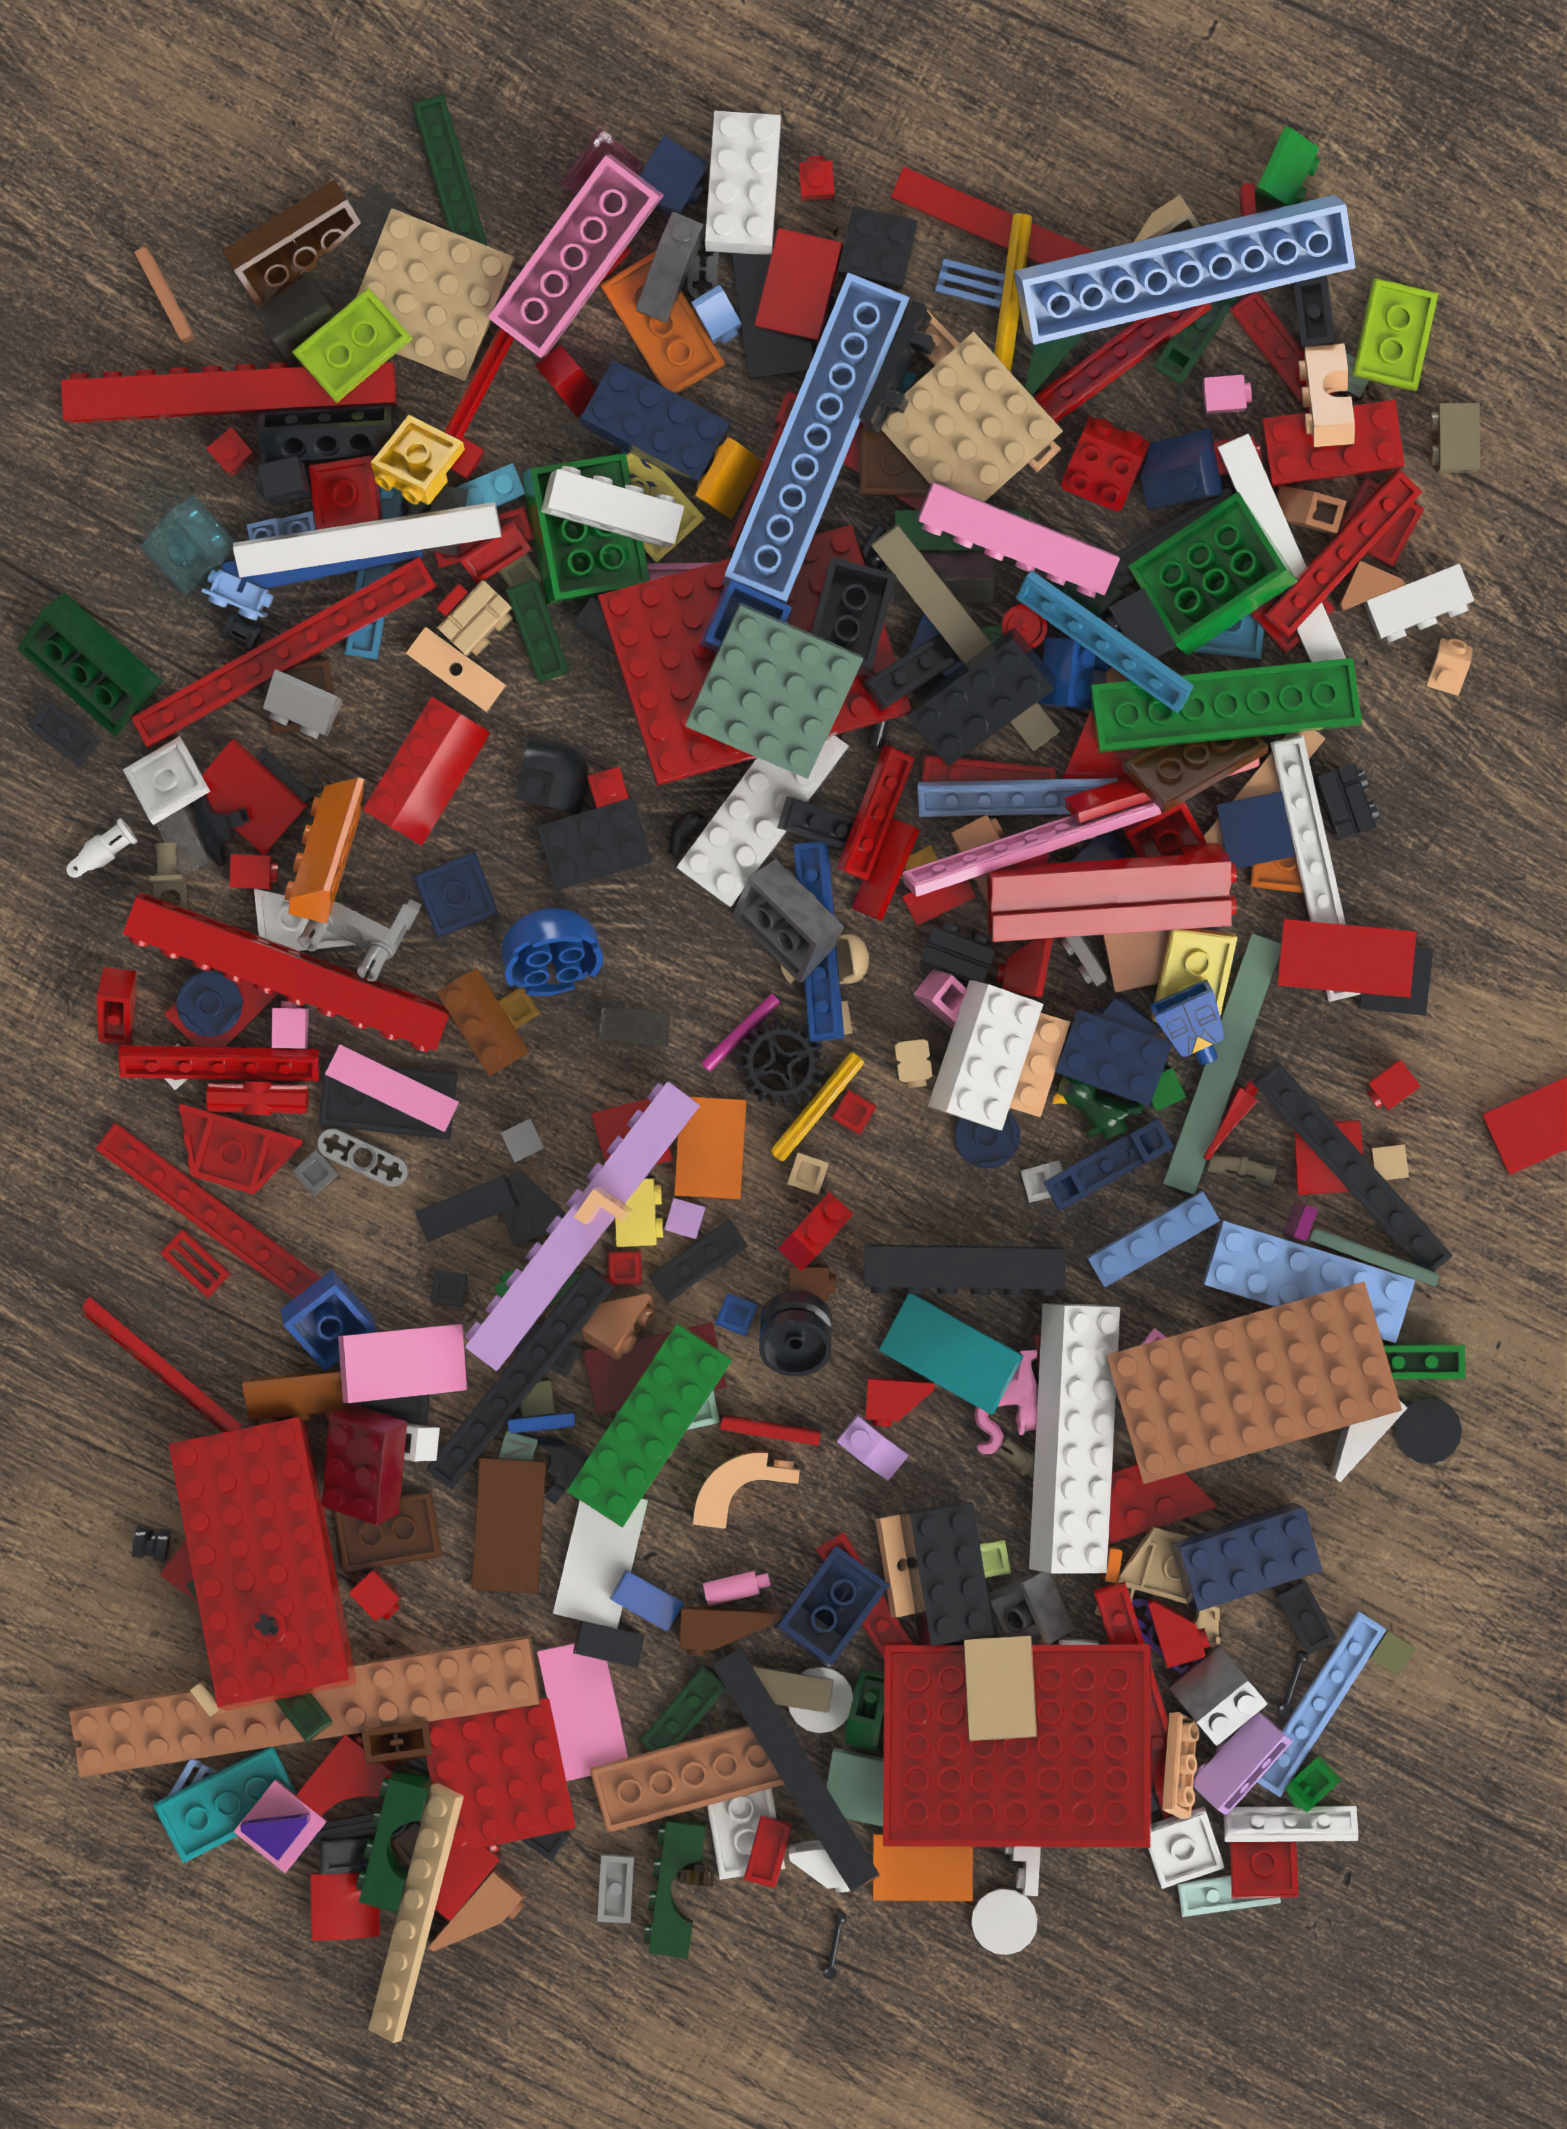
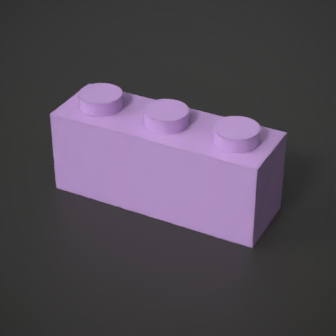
M1257 1712L1240 1726L1231 1738H1226L1219 1744L1216 1749L1217 1754L1209 1763L1202 1764L1196 1770L1193 1787L1218 1811L1228 1815L1293 1741L1266 1715Z

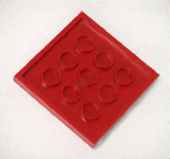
M540 1699V1703L537 1705L449 1718L428 1723L432 1755L425 1756L429 1779L433 1780L431 1785L439 1783L464 1796L449 1855L576 1828L550 1699Z

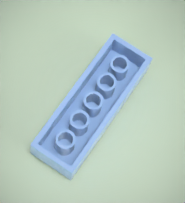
M1221 1220L1202 1283L1276 1307L1365 1281L1381 1339L1396 1343L1415 1279Z

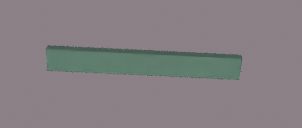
M1251 933L1221 1017L1225 1038L1213 1044L1218 1055L1217 1059L1204 1065L1163 1180L1165 1185L1195 1195L1207 1161L1203 1156L1217 1133L1276 967L1281 943Z

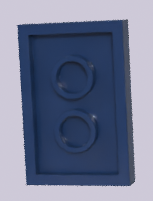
M1077 1010L1055 1072L1150 1106L1172 1043Z

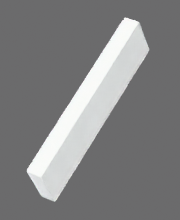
M1296 1806L1234 1807L1228 1815L1223 1814L1225 1842L1358 1841L1356 1806H1314L1308 1813L1303 1808L1299 1809Z

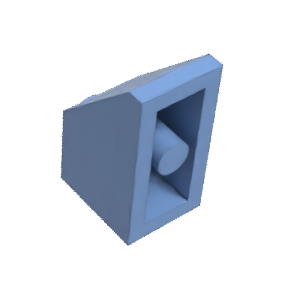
M720 285L691 302L694 313L713 344L720 341L724 345L739 335L737 330L742 327L741 322Z

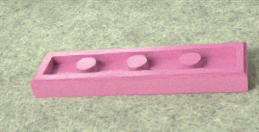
M339 1044L325 1073L443 1132H446L460 1103Z

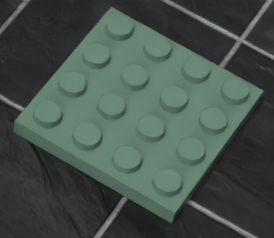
M739 603L687 717L685 726L808 779L861 666L863 656Z

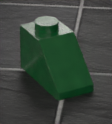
M860 1669L847 1720L844 1744L877 1751L884 1724V1673Z

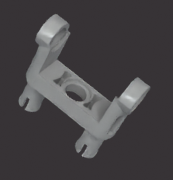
M412 899L409 900L407 905L403 904L391 929L334 901L328 924L308 919L297 942L304 948L308 939L312 938L307 950L316 951L325 931L328 930L368 950L364 960L357 969V973L364 978L367 970L371 968L367 980L376 981L385 961L394 956L406 931L410 930L422 904Z

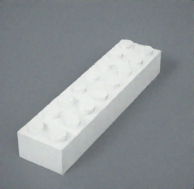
M1043 1303L1029 1569L1046 1573H1107L1116 1387L1106 1355L1118 1352L1120 1307L1099 1304Z

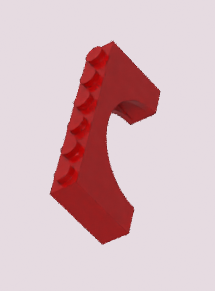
M362 1734L344 1735L298 1791L296 1797L321 1817L332 1806L346 1799L362 1796L379 1798L384 1778L390 1779L397 1764H366ZM495 1845L449 1855L435 1910L451 1921L500 1861L502 1856L498 1852L500 1846Z

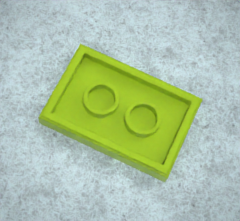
M1378 278L1372 279L1351 376L1413 392L1417 391L1439 293Z
M367 288L293 350L292 353L333 401L338 403L412 340V337L374 293Z

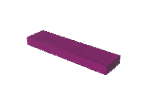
M1294 1201L1283 1232L1300 1240H1307L1317 1215V1209Z

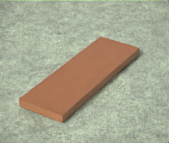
M749 1725L590 1768L607 1833L785 1785Z

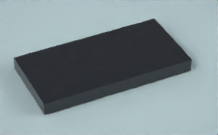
M732 253L749 380L807 372L813 359L811 339L755 326L772 255Z
M325 1060L319 1115L320 1126L451 1140L453 1117L446 1132H443L326 1075L325 1073L332 1060ZM386 1066L450 1098L455 1099L457 1073Z

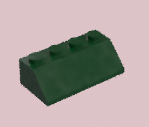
M65 592L41 610L17 647L21 654L114 737L132 720L131 717L135 716L144 707L163 681Z

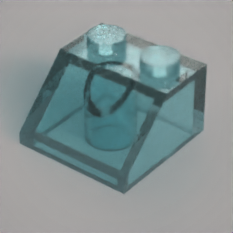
M192 495L171 509L140 547L184 595H187L226 559L233 550V544L236 541L201 502Z

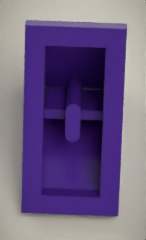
M310 1813L244 1820L240 1828L243 1834L278 1861L308 1824Z

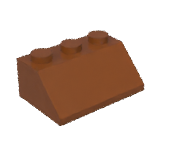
M341 1369L248 1378L242 1382L249 1420L258 1419L259 1425L277 1422L278 1417L291 1416V1418L300 1417L304 1421L310 1420L312 1413L324 1412V1418H329L330 1414L351 1404L343 1403Z

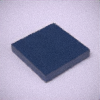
M1282 791L1216 805L1225 853H1228L1231 863L1234 862L1236 868L1295 856Z
M476 852L413 876L437 938L499 914Z

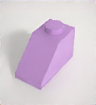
M858 1413L837 1438V1442L887 1481H889L909 1456Z

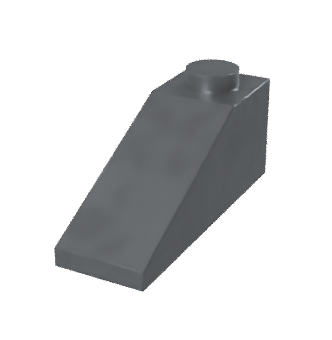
M672 212L658 244L636 307L637 312L667 324L706 232L702 223Z

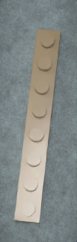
M439 1783L430 1785L368 2029L392 2043L402 2040L464 1798L463 1795Z

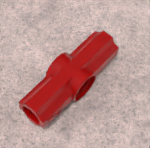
M243 1081V1084L208 1083L206 1092L207 1111L243 1112V1115L308 1113V1085L273 1084V1082Z

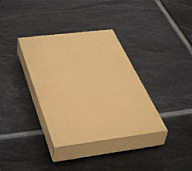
M1018 1636L964 1640L969 1740L982 1741L1037 1737L1032 1637Z

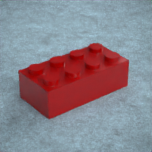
M1396 400L1353 406L1355 421L1354 444L1314 447L1313 434H1306L1305 414H1310V412L1263 418L1260 426L1267 476L1272 488L1395 471L1396 469L1401 470L1405 464Z

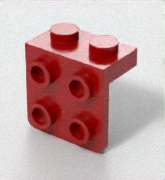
M1089 416L1062 479V489L1113 511H1120L1124 506L1150 442L1136 432L1123 431L1114 427L1105 419H1095Z

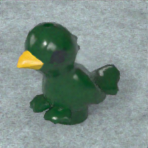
M1063 1075L1059 1079L1057 1093L1053 1097L1052 1104H1068L1080 1109L1086 1121L1092 1127L1086 1133L1087 1138L1100 1133L1105 1141L1128 1130L1123 1119L1129 1115L1140 1114L1145 1106L1136 1101L1121 1102L1109 1096L1098 1095L1095 1092V1089H1098L1097 1087Z

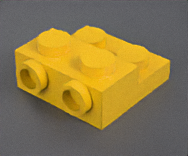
M408 415L371 461L375 481L384 490L390 491L394 487L402 491L403 497L412 504L417 505L421 501L429 505L448 482L446 473L465 448L462 441Z

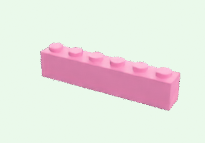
M933 481L917 518L918 521L924 523L922 529L938 536L941 535L942 531L955 535L953 539L955 543L968 548H972L973 543L986 548L984 554L1002 561L1003 557L1007 556L1017 560L1015 566L1022 570L1034 572L1035 568L1047 572L1046 579L1063 586L1066 580L1077 584L1076 591L1095 598L1097 593L1105 596L1120 560L1115 554Z

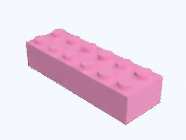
M605 155L488 318L540 358L547 356L663 198L664 194L614 156Z

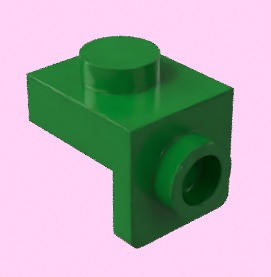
M1319 1755L1285 1787V1790L1288 1792V1798L1292 1804L1299 1809L1303 1808L1308 1813L1342 1779Z

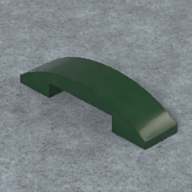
M1238 296L1211 302L1212 309L1172 337L1153 368L1179 385H1182Z

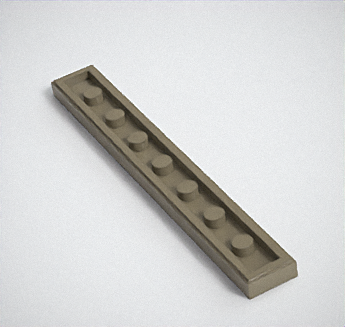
M896 524L871 544L964 664L992 644L899 524ZM1038 702L1011 721V724L1033 752L1060 732L1059 728Z

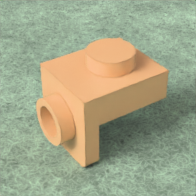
M1441 638L1427 686L1459 696L1471 663L1473 648L1458 639L1447 640Z

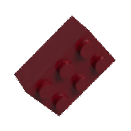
M353 1403L330 1414L322 1507L374 1525H379L399 1514L407 1432L406 1421Z

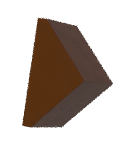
M428 1721L361 1730L366 1764H400L432 1755Z

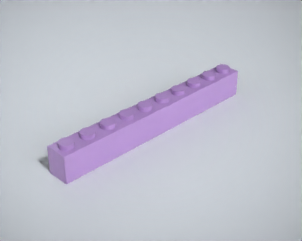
M667 1081L664 1086L660 1083L655 1086L647 1097L651 1104L643 1113L639 1109L627 1123L631 1130L625 1138L622 1139L618 1135L607 1149L611 1156L606 1163L602 1165L598 1162L586 1177L591 1181L583 1192L579 1189L575 1191L566 1203L570 1210L562 1219L557 1215L546 1229L550 1236L545 1243L541 1245L537 1242L525 1257L530 1261L525 1269L520 1271L517 1268L505 1284L510 1288L503 1298L496 1295L485 1309L490 1315L482 1325L476 1321L465 1335V1338L469 1340L465 1348L495 1371H498L615 1218V1216L602 1207L594 1219L586 1225L574 1218L594 1188L601 1187L626 1204L701 1106L671 1082Z

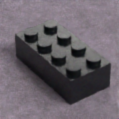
M1013 627L968 662L910 703L912 710L908 712L907 717L949 767L1054 690L1056 677L1018 630Z
M958 1501L899 1512L920 1644L935 1646L994 1634L973 1502Z

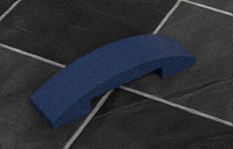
M1156 1119L1044 1181L1043 1184L1058 1211H1061L1142 1164L1171 1150L1174 1146L1160 1120Z

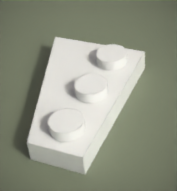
M254 889L259 936L298 951L307 950L312 938L308 939L304 948L298 944L297 939L302 934L308 919L289 914V901L284 900L285 895ZM326 930L317 949L356 944Z

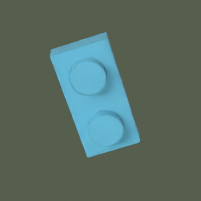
M513 463L452 489L459 507L495 502L497 508L525 496V490Z

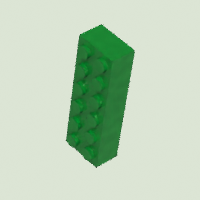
M677 1322L569 1486L567 1492L623 1528L731 1364L733 1358Z

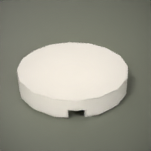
M825 1666L811 1667L801 1672V1674L834 1679L830 1711L824 1713L789 1707V1712L796 1723L807 1731L816 1733L833 1731L843 1725L849 1716L853 1700L852 1689L847 1679L834 1668H827Z
M1000 1887L979 1898L972 1912L971 1924L975 1938L984 1948L995 1954L1009 1955L1021 1951L1030 1944L1037 1930L1038 1918L1034 1905L1026 1895H1022L1020 1891L1014 1888Z

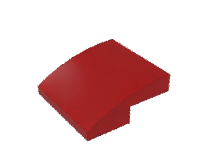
M1360 1120L1333 1121L1363 1154ZM1294 1130L1297 1194L1350 1192Z
M360 1872L310 1874L312 1941L360 1939L380 1936V1908L359 1903L361 1891L356 1890V1885Z

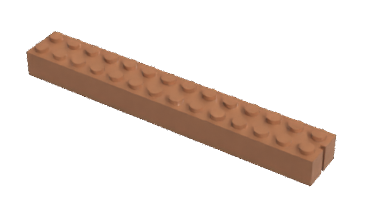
M531 1635L353 1663L357 1684L311 1693L333 1721L332 1725L312 1740L361 1733V1730L423 1721L430 1722L537 1705L540 1703L541 1697ZM191 1689L75 1707L69 1711L74 1741H81L75 1747L79 1777L305 1741L274 1701L228 1711L220 1709L210 1717L191 1693Z

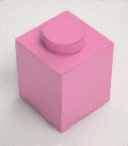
M1244 375L1204 378L1202 381L1205 415L1243 412L1247 408L1246 403L1252 402L1250 382L1245 383Z
M281 1001V1008H272V1048H308L309 1009Z

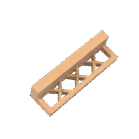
M597 1187L591 1191L574 1218L586 1225L594 1219L602 1207L622 1221L628 1217L632 1209L601 1187Z

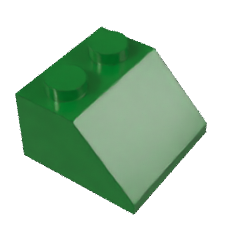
M1285 126L1255 190V198L1277 208L1301 203L1307 191V188L1302 187L1306 175L1313 177L1321 158L1315 156L1319 147L1292 128Z

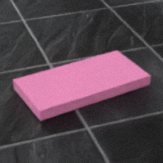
M462 1324L338 1336L343 1403L467 1390Z
M575 1643L537 1651L546 1695L550 1699L566 1781L591 1776V1767L629 1757L608 1661L573 1654Z

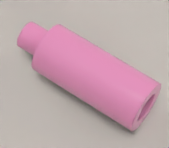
M755 1571L703 1583L708 1607L760 1594V1588L771 1586L768 1573L756 1576Z

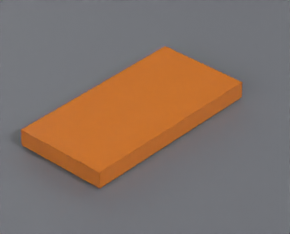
M654 251L601 283L600 286L659 384L671 392L679 394L726 364L682 291H680L667 324L636 311L656 253Z

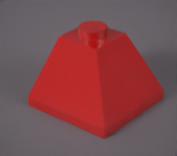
M1053 938L1033 939L1007 957L1006 964L999 963L996 983L1002 984L1001 989L1016 994L1042 998Z

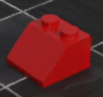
M1185 801L1165 813L1161 810L1160 815L1122 827L1139 858L1181 855L1179 853V845L1207 843Z

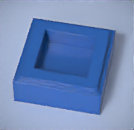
M727 1293L715 1324L746 1336L758 1305Z

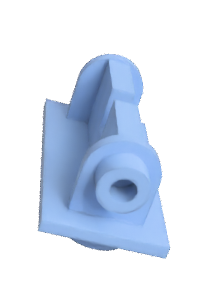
M221 569L218 572L215 570L211 571L207 582L211 583L212 587L211 589L203 588L201 591L209 595L208 601L225 608L228 603L240 608L238 614L255 621L258 616L262 618L268 616V613L262 611L263 606L270 607L274 598L273 595L269 594L268 589L246 582L243 592H239L237 589L241 581L240 578Z

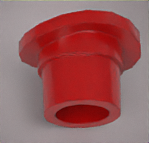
M1019 604L1005 613L1001 622V632L1004 635L1015 627L1033 649L1046 636L1047 620L1025 604Z

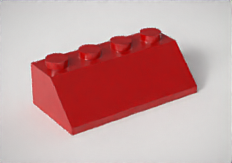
M431 697L363 808V811L423 846L491 732L434 697Z

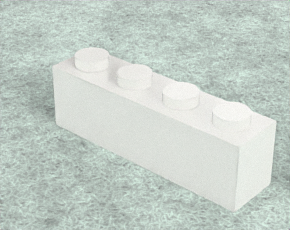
M562 466L561 469H556L550 474L541 512L664 548H669L675 544L684 509L683 505L675 503V498L663 494H657L656 497L644 494V489L633 485H625V488L612 485L613 480L603 476L595 475L593 479L581 476L580 470L568 466Z

